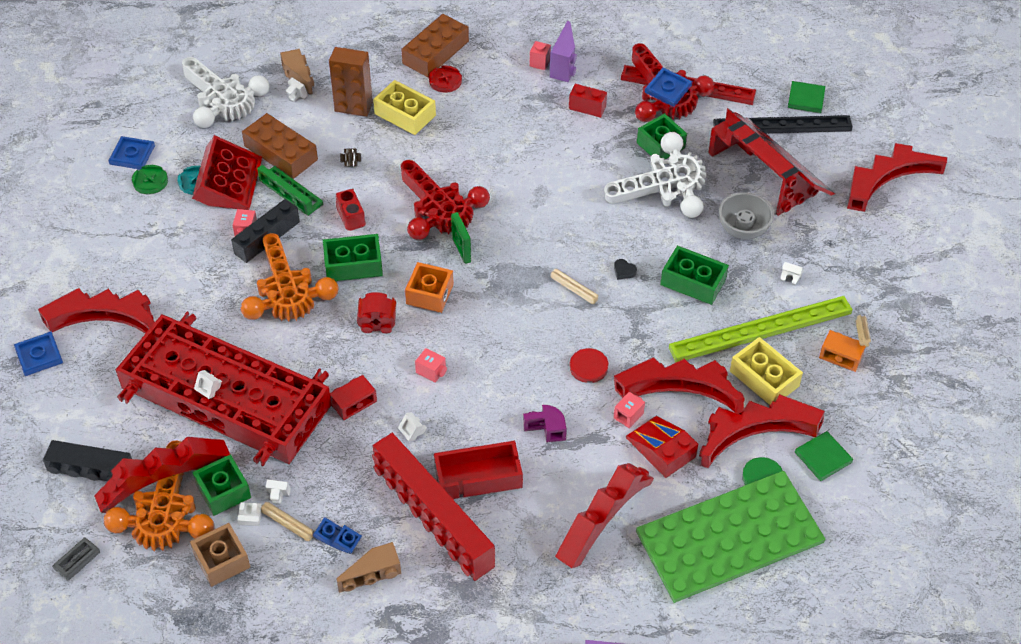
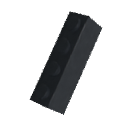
M287 199L281 201L231 239L234 254L248 263L264 250L263 238L265 235L274 233L280 238L300 223L298 207Z
M51 440L43 462L47 471L52 474L60 473L75 478L84 477L93 481H109L113 477L111 470L123 458L132 459L128 452Z

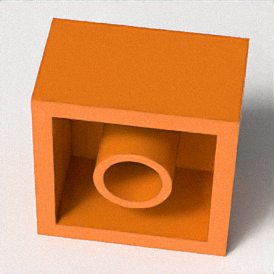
M417 262L405 288L406 304L442 313L454 285L453 270Z

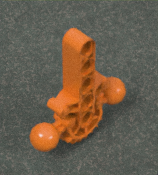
M270 233L264 236L263 244L272 276L257 281L259 295L262 297L267 296L268 299L261 300L256 296L245 298L241 303V313L247 319L256 320L263 315L264 310L273 309L272 315L274 319L279 317L281 321L287 319L288 322L290 319L297 321L298 317L304 318L305 314H310V309H314L312 298L319 297V299L330 301L338 294L339 287L334 279L323 277L317 281L315 287L309 288L308 285L312 283L310 269L303 268L302 270L290 271L279 236Z
M171 441L167 444L166 448L175 449L181 441ZM184 473L157 481L155 491L153 492L136 491L133 494L137 509L136 515H130L125 508L113 507L104 515L103 523L109 532L115 534L124 532L128 527L135 528L132 531L133 539L137 541L139 546L143 545L146 550L151 547L154 552L157 547H160L163 551L165 546H169L172 549L173 542L179 544L181 532H189L192 538L196 539L213 531L215 524L209 515L196 514L190 520L183 519L185 515L196 510L193 496L179 494Z

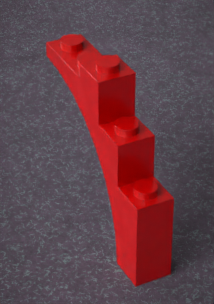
M895 143L891 157L875 154L872 169L855 166L847 209L865 212L867 203L873 193L892 179L915 173L944 174L948 157L912 151L913 146Z
M77 288L38 309L43 323L50 332H55L66 326L81 322L113 321L127 324L146 333L155 323L149 307L151 302L146 294L142 295L139 290L120 299L109 288L91 298L87 293H83L80 288Z
M653 357L614 375L615 391L622 398L628 392L637 396L665 391L689 392L712 398L726 405L736 414L744 411V395L737 391L731 382L727 380L728 372L726 368L721 366L716 360L696 369L693 364H690L685 359L665 367Z
M780 394L776 401H772L769 408L752 401H748L744 411L739 414L718 407L715 414L712 413L708 421V424H710L708 443L706 446H702L699 453L701 466L709 469L716 457L727 447L755 434L786 431L816 437L823 425L825 411Z
M186 437L175 449L155 447L143 460L123 458L111 470L113 477L94 497L100 512L106 513L131 494L152 483L176 474L198 470L230 455V452L224 440Z
M630 463L618 465L607 487L597 490L587 511L577 514L555 557L570 568L581 566L594 542L615 514L636 493L651 485L654 478L649 475V472L642 467L637 468Z

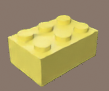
M396 80L391 82L373 99L375 115L413 135H416L436 116L435 100Z
M760 337L733 356L730 366V372L769 405H771L772 401L777 400L779 394L787 397L800 387L803 375L801 370Z

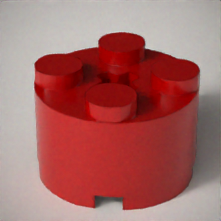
M371 292L365 294L364 298L360 297L358 300L357 324L361 327V331L364 333H371L372 331H381L385 334L391 333L396 321V300L393 297L391 300L387 298V294L380 292Z

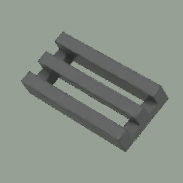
M84 537L52 567L69 581L100 553V549ZM87 545V547L81 553L77 554ZM72 559V561H70L64 568H62L69 560Z

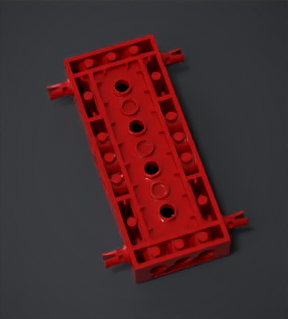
M188 311L180 321L161 314L115 369L123 389L117 396L119 401L123 402L125 400V403L128 404L131 398L137 395L259 451L254 456L253 461L256 464L261 462V466L265 465L270 456L290 464L332 406L329 386L323 384L329 377L327 371L322 373L321 368H319L312 379L191 327L197 318L193 313L189 316ZM177 356L175 360H167L169 357ZM202 370L210 371V374H213L214 377L222 381L220 389L210 399L194 389L198 372ZM239 385L244 386L242 390L234 389L236 386ZM270 401H278V404L274 406L268 404Z

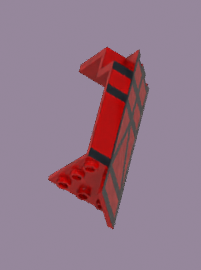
M727 108L725 121L712 128L708 150L712 157L737 144L749 156L755 154L783 179L776 215L779 216L784 212L786 213L794 206L802 204L808 198L816 196L819 190L831 196L836 194L749 118H745Z

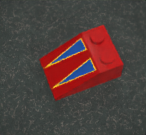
M657 415L626 435V439L665 478L697 456L699 444L685 430Z

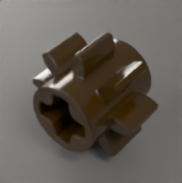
M346 148L344 153H340V162L344 163V167H357V162H361V153H357L356 148Z

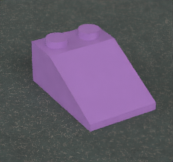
M570 21L566 22L550 52V78L569 82L576 73L574 64L577 54H575V43Z

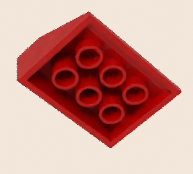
M214 135L206 146L192 199L208 206L249 210L258 177L257 168L261 165L262 156Z

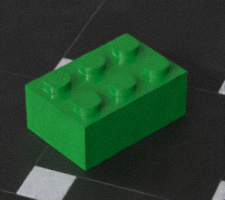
M378 234L322 239L326 277H330L335 281L383 276Z
M677 245L662 270L660 285L712 305L727 279L729 265Z

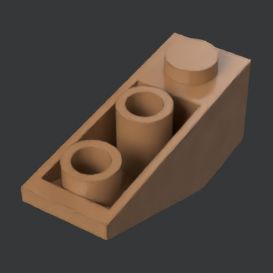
M300 48L280 52L285 76L289 79L294 78L304 84L309 95L313 94L312 87L315 85L313 77H309L311 73L309 66H306L305 54H301Z
M393 542L370 549L337 577L339 593L343 591L349 592L363 585H372L383 579H392L401 574V565Z

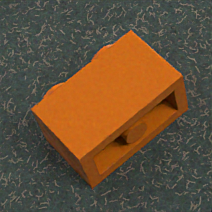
M830 330L822 345L819 358L856 372L866 346H861L857 339Z

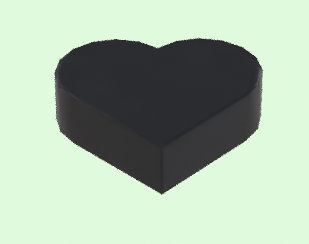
M617 259L614 262L617 280L635 277L637 274L636 265L628 263L625 259Z

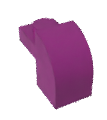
M542 405L541 412L523 413L524 431L544 429L546 443L566 441L567 427L565 417L558 408L551 405Z

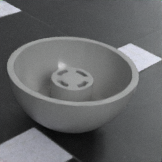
M743 192L732 194L722 201L719 207V218L723 228L731 236L742 240H750L761 236L769 229L774 218V212L769 202L761 196Z

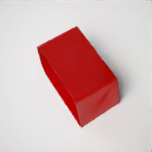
M354 189L337 192L336 208L345 228L352 231L366 225L364 210ZM350 204H356L359 210L356 213H349L346 208Z

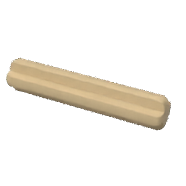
M554 269L551 272V278L591 304L597 302L598 294L559 269Z
M858 315L855 321L859 343L861 346L865 345L868 347L870 346L871 338L866 316Z
M265 502L262 505L261 512L306 541H310L313 538V529L270 502Z

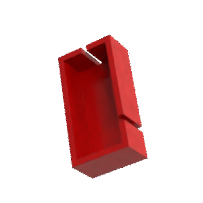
M515 440L434 453L437 482L452 499L460 498L459 495L463 494V497H471L523 488V472Z

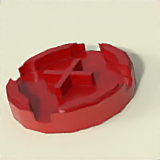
M444 65L438 69L436 67L429 74V84L438 92H453L461 86L462 75L453 66Z
M580 349L571 357V374L581 382H598L608 372V359L597 349Z

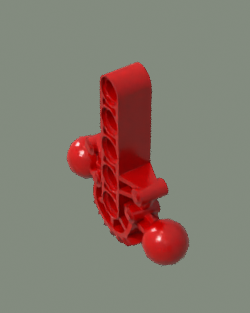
M637 43L632 47V63L646 81L650 83L663 66L645 44ZM679 70L676 73L686 78L685 70ZM706 75L696 78L693 86L689 88L674 107L646 94L645 88L648 85H644L642 99L644 101L637 104L635 108L636 118L641 122H650L655 118L658 111H661L668 117H672V120L675 117L680 120L682 116L686 118L688 114L692 115L698 103L697 95L705 97L713 92L715 86L713 79ZM651 99V100H655L656 102L651 103V102H649L648 100Z
M405 160L401 163L403 182L421 199L414 203L416 218H413L407 227L409 236L415 240L425 239L429 235L430 228L434 226L441 234L447 232L449 235L452 232L451 215L458 212L465 228H468L469 223H472L474 215L472 206L474 208H484L489 203L490 194L482 186H475L470 189L467 198L463 199V196L459 194L458 183L453 182L450 186L440 188L415 161Z

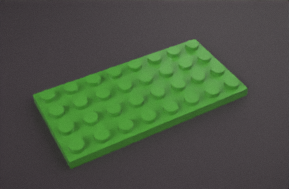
M785 471L636 527V533L673 603L823 544L826 540Z

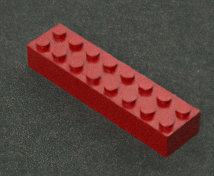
M392 432L372 445V458L376 474L378 476L382 475L387 486L398 493L400 501L410 507L413 516L420 518L426 531L432 532L435 535L437 543L448 550L450 558L461 565L464 574L471 576L476 581L495 568V545Z

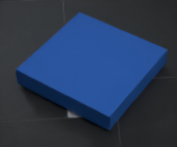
M663 67L645 88V93L674 107L692 86V81Z
M121 136L108 160L109 164L140 170L146 165L155 147L154 141Z
M52 331L14 344L25 376L63 363Z

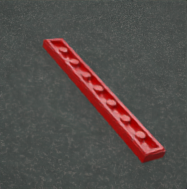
M624 65L621 74L622 81L643 85L649 84L636 67ZM686 76V79L692 81L693 86L696 78ZM714 82L713 92L706 96L753 105L756 89Z

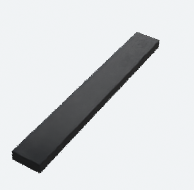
M850 115L749 118L766 134L849 132L853 128ZM726 118L713 119V126L715 127L724 122Z

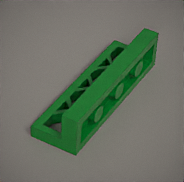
M261 165L257 168L260 182L297 206L307 216L324 205L323 200L276 166L268 169Z

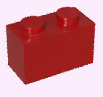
M575 83L569 94V110L602 117L607 104V92Z
M364 375L353 378L349 383L334 389L330 393L332 407L343 421L377 402L376 390Z

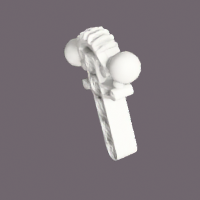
M187 57L182 61L185 78L202 91L197 95L199 107L193 114V121L198 127H210L214 123L215 116L218 114L225 121L229 119L232 121L234 119L240 120L241 117L246 118V115L251 114V110H254V96H264L269 91V82L263 76H253L249 80L248 87L244 88L240 84L239 75L232 74L230 78L221 79L194 57Z
M668 132L661 139V147L664 152L670 154L669 160H664L659 155L653 154L651 156V172L610 182L604 188L605 200L610 204L659 192L663 205L670 206L671 201L677 195L683 196L684 199L680 205L682 213L689 218H695L702 213L704 207L701 199L695 196L693 191L695 189L701 190V185L705 184L706 172L704 171L706 168L702 166V160L697 161V155L691 157V152L687 155H681L680 150L683 147V139L675 132ZM685 173L686 176L681 177L678 174ZM663 177H666V178H668L669 180H668V181H662V180H660V179L663 178ZM650 182L651 185L645 186L643 183ZM631 186L634 189L629 191L626 187ZM677 187V190L675 192H671L672 188ZM610 191L617 192L615 195L608 194Z

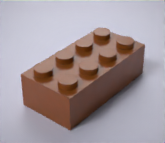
M441 14L401 49L402 64L429 77L430 72L434 68H440L469 42V26L445 14Z
M334 47L329 59L335 112L368 117L373 104L369 53L367 51Z
M268 113L242 131L243 142L246 148L262 156V159L276 166L292 179L296 178L318 160L317 147L314 143Z

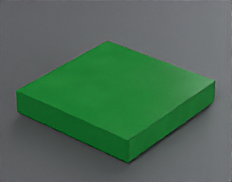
M792 81L787 108L822 113L826 86Z
M458 212L452 213V240L465 264L471 263V238Z
M828 431L795 449V454L820 481L853 462V458Z

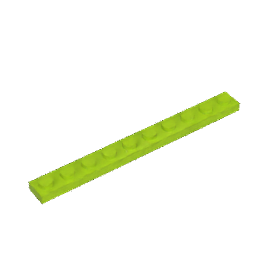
M840 296L670 343L668 349L675 362L682 359L689 360L750 343L758 337L764 339L852 314L853 309L845 296Z

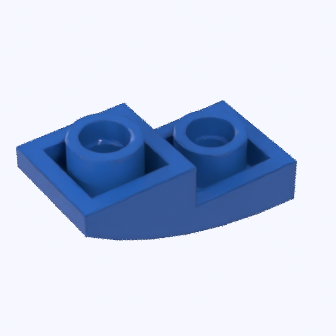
M324 517L314 532L313 537L333 548L351 554L362 535L346 525L342 528Z

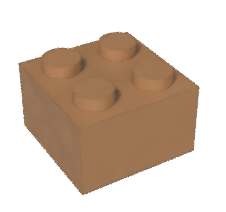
M230 523L190 541L193 554L211 587L251 568L248 555Z

